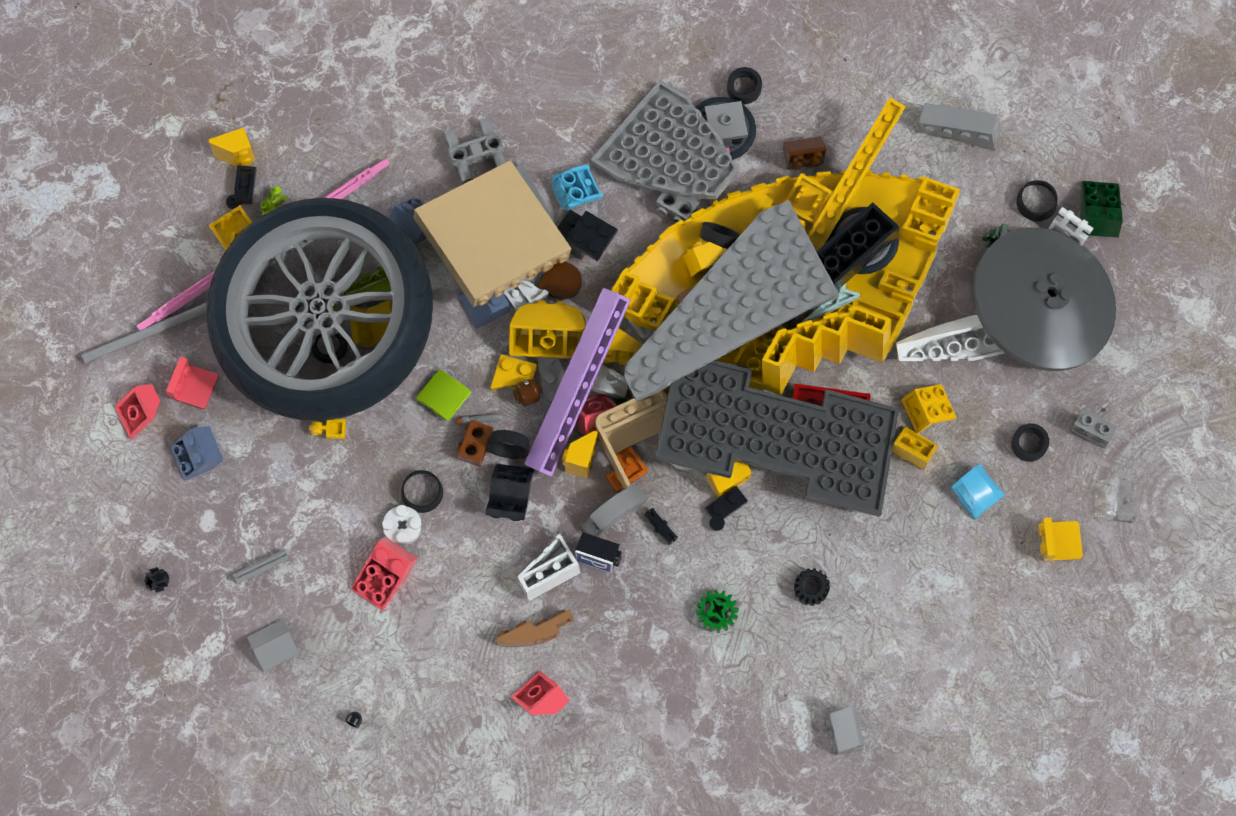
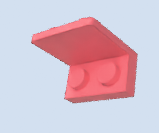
M180 357L166 392L171 399L206 409L219 376L217 373L189 364L188 359Z

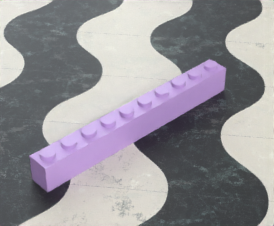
M602 289L525 465L552 477L630 303V299L608 289Z

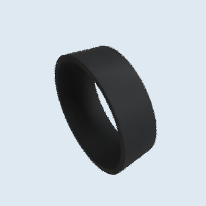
M1034 180L1027 183L1019 191L1016 203L1018 210L1025 218L1032 221H1044L1055 213L1058 196L1051 184L1042 180ZM1031 185L1046 187L1054 195V206L1044 213H1035L1029 210L1024 205L1022 199L1024 189Z
M711 222L702 223L700 237L706 242H711L722 248L729 249L740 236L739 233L725 226Z
M496 430L490 435L487 449L500 457L521 459L529 454V439L515 431Z
M426 470L414 471L405 478L401 488V497L407 507L414 509L418 513H426L434 510L441 503L443 486L433 473ZM417 474L433 476L439 485V492L435 500L423 506L411 503L404 493V485L408 479Z

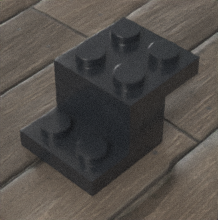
M571 209L557 227L571 247L570 254L580 260L587 255L597 262L618 232L617 228L588 211H585L581 216Z
M496 463L491 478L486 515L496 519L502 517L509 518L512 521H524L529 505L534 469Z

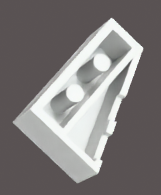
M559 533L549 547L547 546L543 553L536 560L534 559L518 576V580L530 601L580 574V568Z

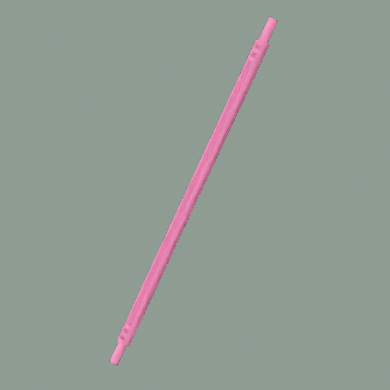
M385 158L372 168L368 167L324 198H344L374 178L376 173L390 165L388 160ZM214 272L151 313L152 316L138 324L137 328L142 330L155 322H160L209 289Z

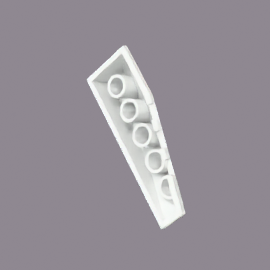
M978 315L957 319L929 328L896 343L899 361H923L924 359H932V361H940V359H950L951 361L967 359L968 361H975L1005 354L988 336Z

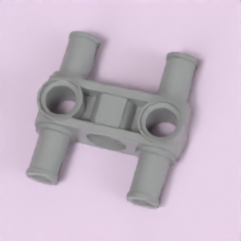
M489 118L479 122L484 137L459 144L455 130L444 133L449 146L448 154L451 164L458 171L462 184L473 180L468 166L490 159L494 160L496 167L506 163L502 139L494 132ZM494 143L498 145L496 148L490 147ZM457 155L463 156L462 159H455L454 157Z

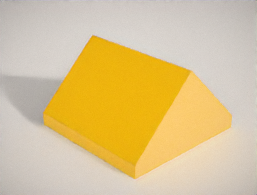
M905 426L895 440L892 452L920 469L925 470L939 445Z

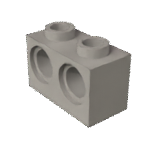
M662 192L656 201L655 209H657L659 214L672 218L675 223L680 220L684 222L691 218V214L699 210L700 202L688 196ZM670 200L673 203L671 205H667L664 202ZM686 209L689 213L682 214L680 211Z
M1082 409L1070 431L1105 449L1117 426Z

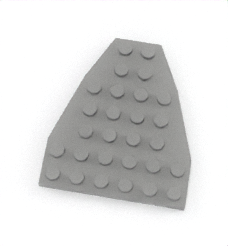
M661 80L591 158L592 164L621 182L673 195L714 200L719 197L739 173L738 167L733 162L729 151L725 148L721 137L710 123L703 118L701 112L695 108L690 98Z

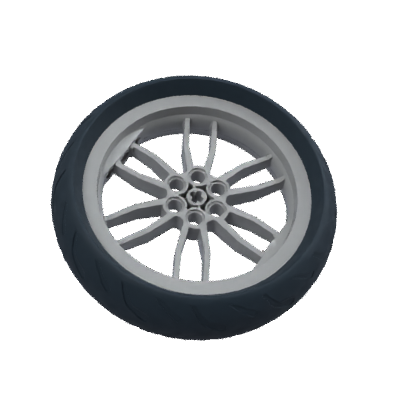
M312 198L299 200L277 207L253 221L232 241L216 267L208 292L207 327L209 339L215 357L227 378L245 397L258 406L275 414L298 420L323 421L339 419L374 406L397 389L411 373L422 355L428 340L432 323L433 293L429 274L419 250L408 235L388 217L368 206L344 199ZM319 240L344 241L332 258L323 282L317 283L312 265L302 247ZM354 244L364 249L352 268L335 284L339 267L350 247ZM296 251L304 262L308 281L301 285L290 274L283 262L284 258L293 255ZM372 255L384 269L391 291L362 292L342 296L358 278L369 257ZM276 262L279 263L286 277L299 291L295 298L278 295L252 296L264 272ZM315 290L313 295L307 296L309 291ZM328 290H334L331 295L326 296ZM392 300V313L365 314L350 310V306L369 301ZM249 304H278L289 307V311L280 314L248 318ZM338 305H342L341 310L335 311ZM305 306L302 312H297L299 307ZM343 320L366 323L389 322L385 334L372 352L363 357L356 344L341 327ZM297 321L281 340L269 362H266L252 341L249 326L279 325ZM329 321H332L331 326L325 328V324ZM309 322H313L310 328H306ZM337 333H340L349 343L357 357L355 361L348 363L344 368L336 357L331 339ZM302 334H305L300 351L287 374L275 369L288 348ZM322 334L327 352L338 371L324 379L306 380L295 378L307 360L317 335Z

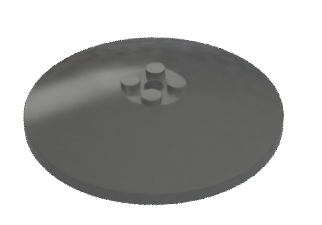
M1046 228L1018 229L997 239L985 251L977 264L973 278V300L978 318L992 341L1014 360L1043 371H1065L1087 363L1107 344L1116 320L1114 290L1100 262L1086 247L1081 246L1075 239ZM1047 290H1052L1055 294V297H1051L1048 294Z

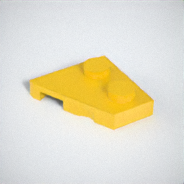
M500 355L490 390L496 391L499 388L505 387L513 388L521 381L527 379L534 380L537 364Z

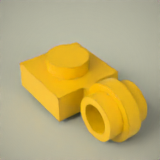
M346 419L327 420L326 426H323L322 422H311L309 431L314 436H320L322 432L326 431V439L345 440Z

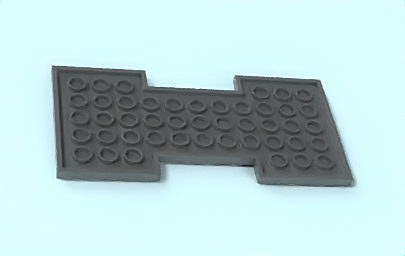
M716 360L680 378L669 386L655 454L656 460L726 478H731L734 461L808 480L805 498L877 517L881 516L899 408L827 389L824 391L821 406L749 387L751 369Z

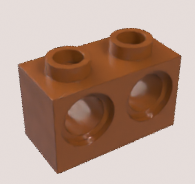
M471 420L470 425L465 426L463 443L459 442L456 450L459 460L481 467L487 452L490 435L494 431L493 427ZM475 431H481L483 433L482 436L478 438L474 437L472 434ZM469 448L476 450L473 455H468L466 451Z

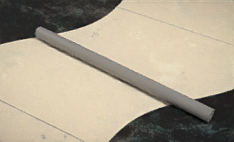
M207 302L82 354V358L86 364L207 313Z

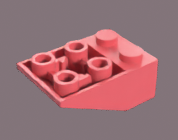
M389 538L381 539L375 546L351 590L383 611L410 574L418 558Z

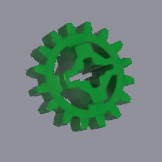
M715 590L713 595L708 591L707 598L701 596L700 600L703 603H697V607L700 610L696 611V615H701L698 618V622H704L703 628L709 626L710 632L715 628L717 633H720L721 628L728 631L727 625L734 626L732 619L737 620L738 616L734 613H737L739 608L734 607L737 601H731V594L726 597L724 590L721 594H718V591ZM709 603L710 609L704 613V608ZM714 607H715L717 610H721L720 615H718L717 612H716V613H713V612H714ZM730 610V616L726 620L725 613Z

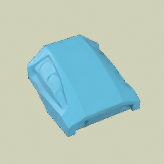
M589 165L574 167L554 175L552 187L560 207L568 211L573 207L603 198L604 195L600 193L589 170Z
M982 464L974 467L951 487V490L957 496L962 506L975 520L1005 496L1002 490L988 476Z

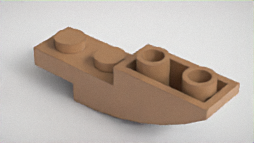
M570 609L567 611L561 610L554 614V618L539 621L536 627H534L532 621H522L510 632L505 630L498 634L496 643L501 647H527L550 641L560 636L558 628L573 621V615Z

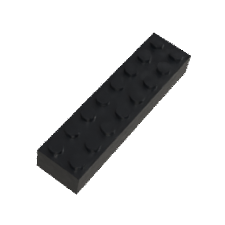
M873 202L816 251L837 291L899 237L900 227ZM819 306L781 324V326L786 328L787 331L796 328L797 324L804 321Z

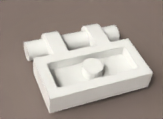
M1062 207L1058 213L1064 218L1057 215L1048 229L1063 233L1078 241L1082 246L1088 238V235L1083 233V230L1090 234L1094 228L1088 225L1089 222L1083 219L1082 221L1075 216L1073 211H1068ZM1069 221L1078 226V228L1070 224Z

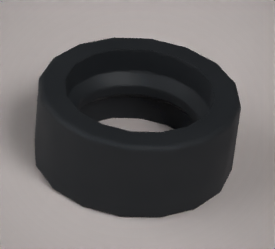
M741 67L730 74L727 82V92L731 99L741 101L745 105L756 101L760 96L762 79L757 71L752 68ZM741 77L750 78L755 82V90L750 94H740L734 89L735 80Z
M337 333L334 336L339 339L340 347L335 354L338 360H340L347 351V342L340 333ZM319 334L312 346V353L318 361L332 364L333 361L329 354H323L318 350V340L322 337V334Z
M1028 423L1016 430L1012 438L1011 447L1019 459L1033 462L1044 456L1049 447L1050 439L1043 427ZM1026 432H1033L1041 439V448L1035 453H1028L1020 447L1019 439Z

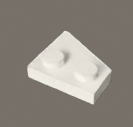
M522 281L518 287L505 290L504 296L516 311L523 305L543 300L549 296V293L546 290L535 287L534 284L528 281Z

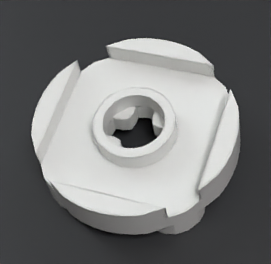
M399 505L388 511L382 523L385 536L398 545L413 543L421 533L422 524L419 514L414 509L405 505ZM400 521L407 522L405 530L403 528L398 529Z

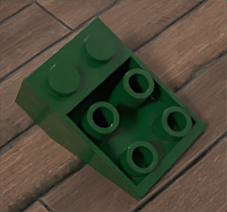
M1082 181L1080 219L1082 221L1083 219L1089 222L1088 225L1094 228L1090 234L1084 230L1083 233L1092 236L1119 238L1123 222L1119 184Z

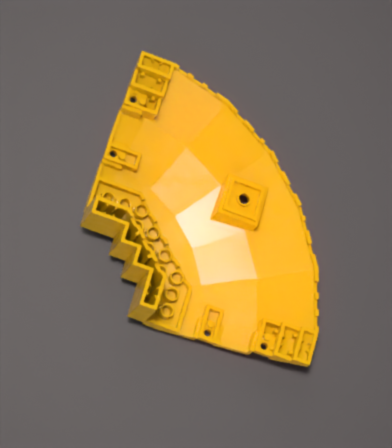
M846 170L831 174V171L816 172V175L807 177L834 192ZM868 170L844 213L856 207H868L873 202L900 227L898 250L892 261L877 272L856 274L847 282L845 289L860 293L859 299L814 320L797 324V327L787 331L786 328L778 326L716 359V361L728 364L734 363L743 368L751 369L750 388L761 391L767 390L780 396L796 366L815 372L822 358L840 365L847 350L883 363L888 352H891L913 307L914 299L920 287H922L936 256L937 244L942 234L946 231L959 198L960 189L927 177L920 176L919 179L908 178L906 174H901V177L891 176L889 172L874 174L872 170ZM787 175L775 179L776 182L771 184L761 183L750 187L751 190L740 192L739 190L729 193L724 199L713 201V205L706 209L701 208L691 214V218L684 222L680 220L668 227L659 236V240L654 245L650 244L647 247V251L634 260V264L622 271L611 290L630 299L624 317L640 328L643 326L656 331L679 305L676 297L695 286L708 272L706 271L691 277L682 257L692 245L701 241L703 244L708 243L700 237L702 223L711 222L719 224L741 235L761 211L781 204L786 200L798 177L789 178ZM797 215L808 235L814 224Z

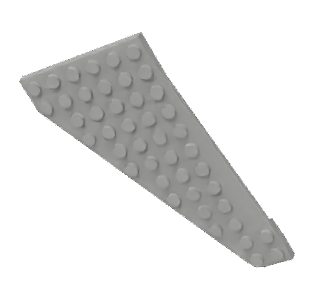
M789 200L761 211L627 362L624 369V378L636 402L665 389L671 383L794 317L839 297L838 291Z

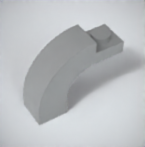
M637 485L631 486L601 505L581 527L587 534L600 538L621 518L636 512L648 501V498Z

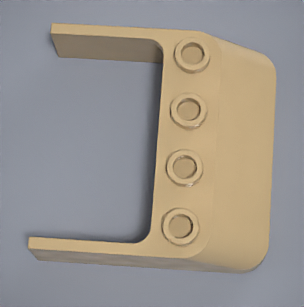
M662 390L637 402L633 398L599 414L596 418L595 427L602 447L624 490L629 488L631 484L616 453L660 433L667 396Z

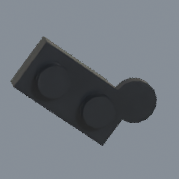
M237 165L235 192L226 199L228 208L233 210L241 205V203L253 204L256 167Z
M737 486L705 508L706 512L712 517L709 522L712 530H722L725 525L724 519L748 503V500Z

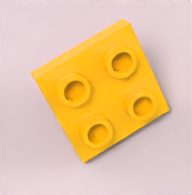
M801 173L784 202L789 200L797 215L815 224L833 191Z
M241 205L211 223L209 228L223 248L227 250L232 241L252 221Z

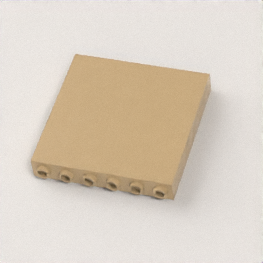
M511 160L414 209V220L473 307L486 304L490 298L501 296L505 293V290L518 287L522 281L533 279L539 272L550 270L558 262H565L568 260L571 252V247Z

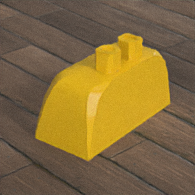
M538 300L536 303L519 307L510 322L509 354L511 356L572 359L586 327L583 313L576 307L565 305L563 301L547 304L544 300Z

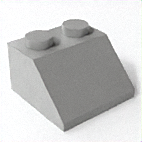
M856 705L830 713L826 724L828 731H831L833 739H830L832 751L836 750V755L859 752L864 742Z

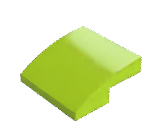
M439 369L416 399L430 408L436 415L449 421L472 392L449 374Z

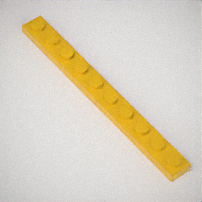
M890 97L809 232L808 237L816 251L827 242L905 110L906 106Z

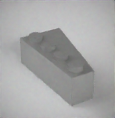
M924 103L919 121L921 131L995 151L1000 134L997 114Z

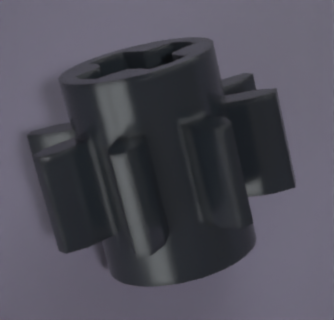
M158 567L149 569L150 572L146 573L144 579L146 587L150 591L155 590L156 593L164 591V587H167L169 583L168 573L164 569L159 570Z

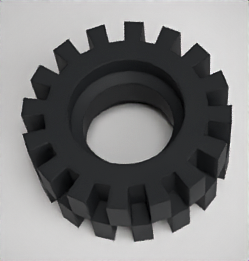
M808 568L797 576L794 583L795 596L799 598L800 602L803 601L805 605L811 604V606H814L815 604H821L826 599L830 590V581L827 580L826 574H822L823 571H816V568H813V570ZM809 580H814L819 584V591L815 594H810L805 590L804 584Z

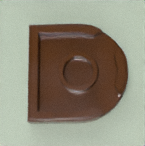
M567 261L563 263L558 262L550 270L546 271L537 288L548 291L549 295L555 299H568L576 296L580 291L582 277L574 265Z

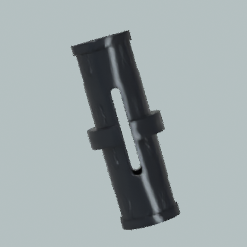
M651 508L650 512L647 511L644 517L653 525L654 531L656 533L659 532L668 545H671L672 541L675 542L678 539V536L668 526V522L663 520L654 508Z

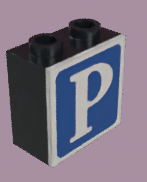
M582 532L575 551V559L579 563L613 573L614 567H618L620 564L622 551H619L620 544Z

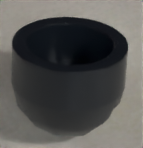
M351 712L347 715L345 722L352 727L359 728L362 723V716L359 712Z

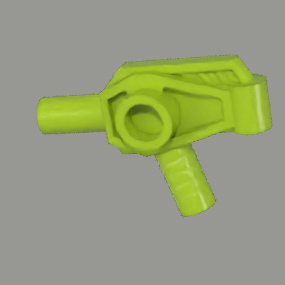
M279 186L270 189L267 199L261 205L263 209L262 215L280 207V204L287 200L284 194L279 196L281 192Z

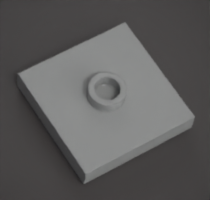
M741 101L705 106L706 119L721 137L722 141L748 137Z

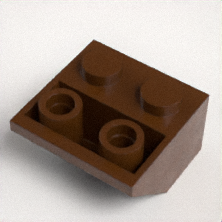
M821 136L784 142L783 154L787 170H800L803 167H818L823 164L827 149Z

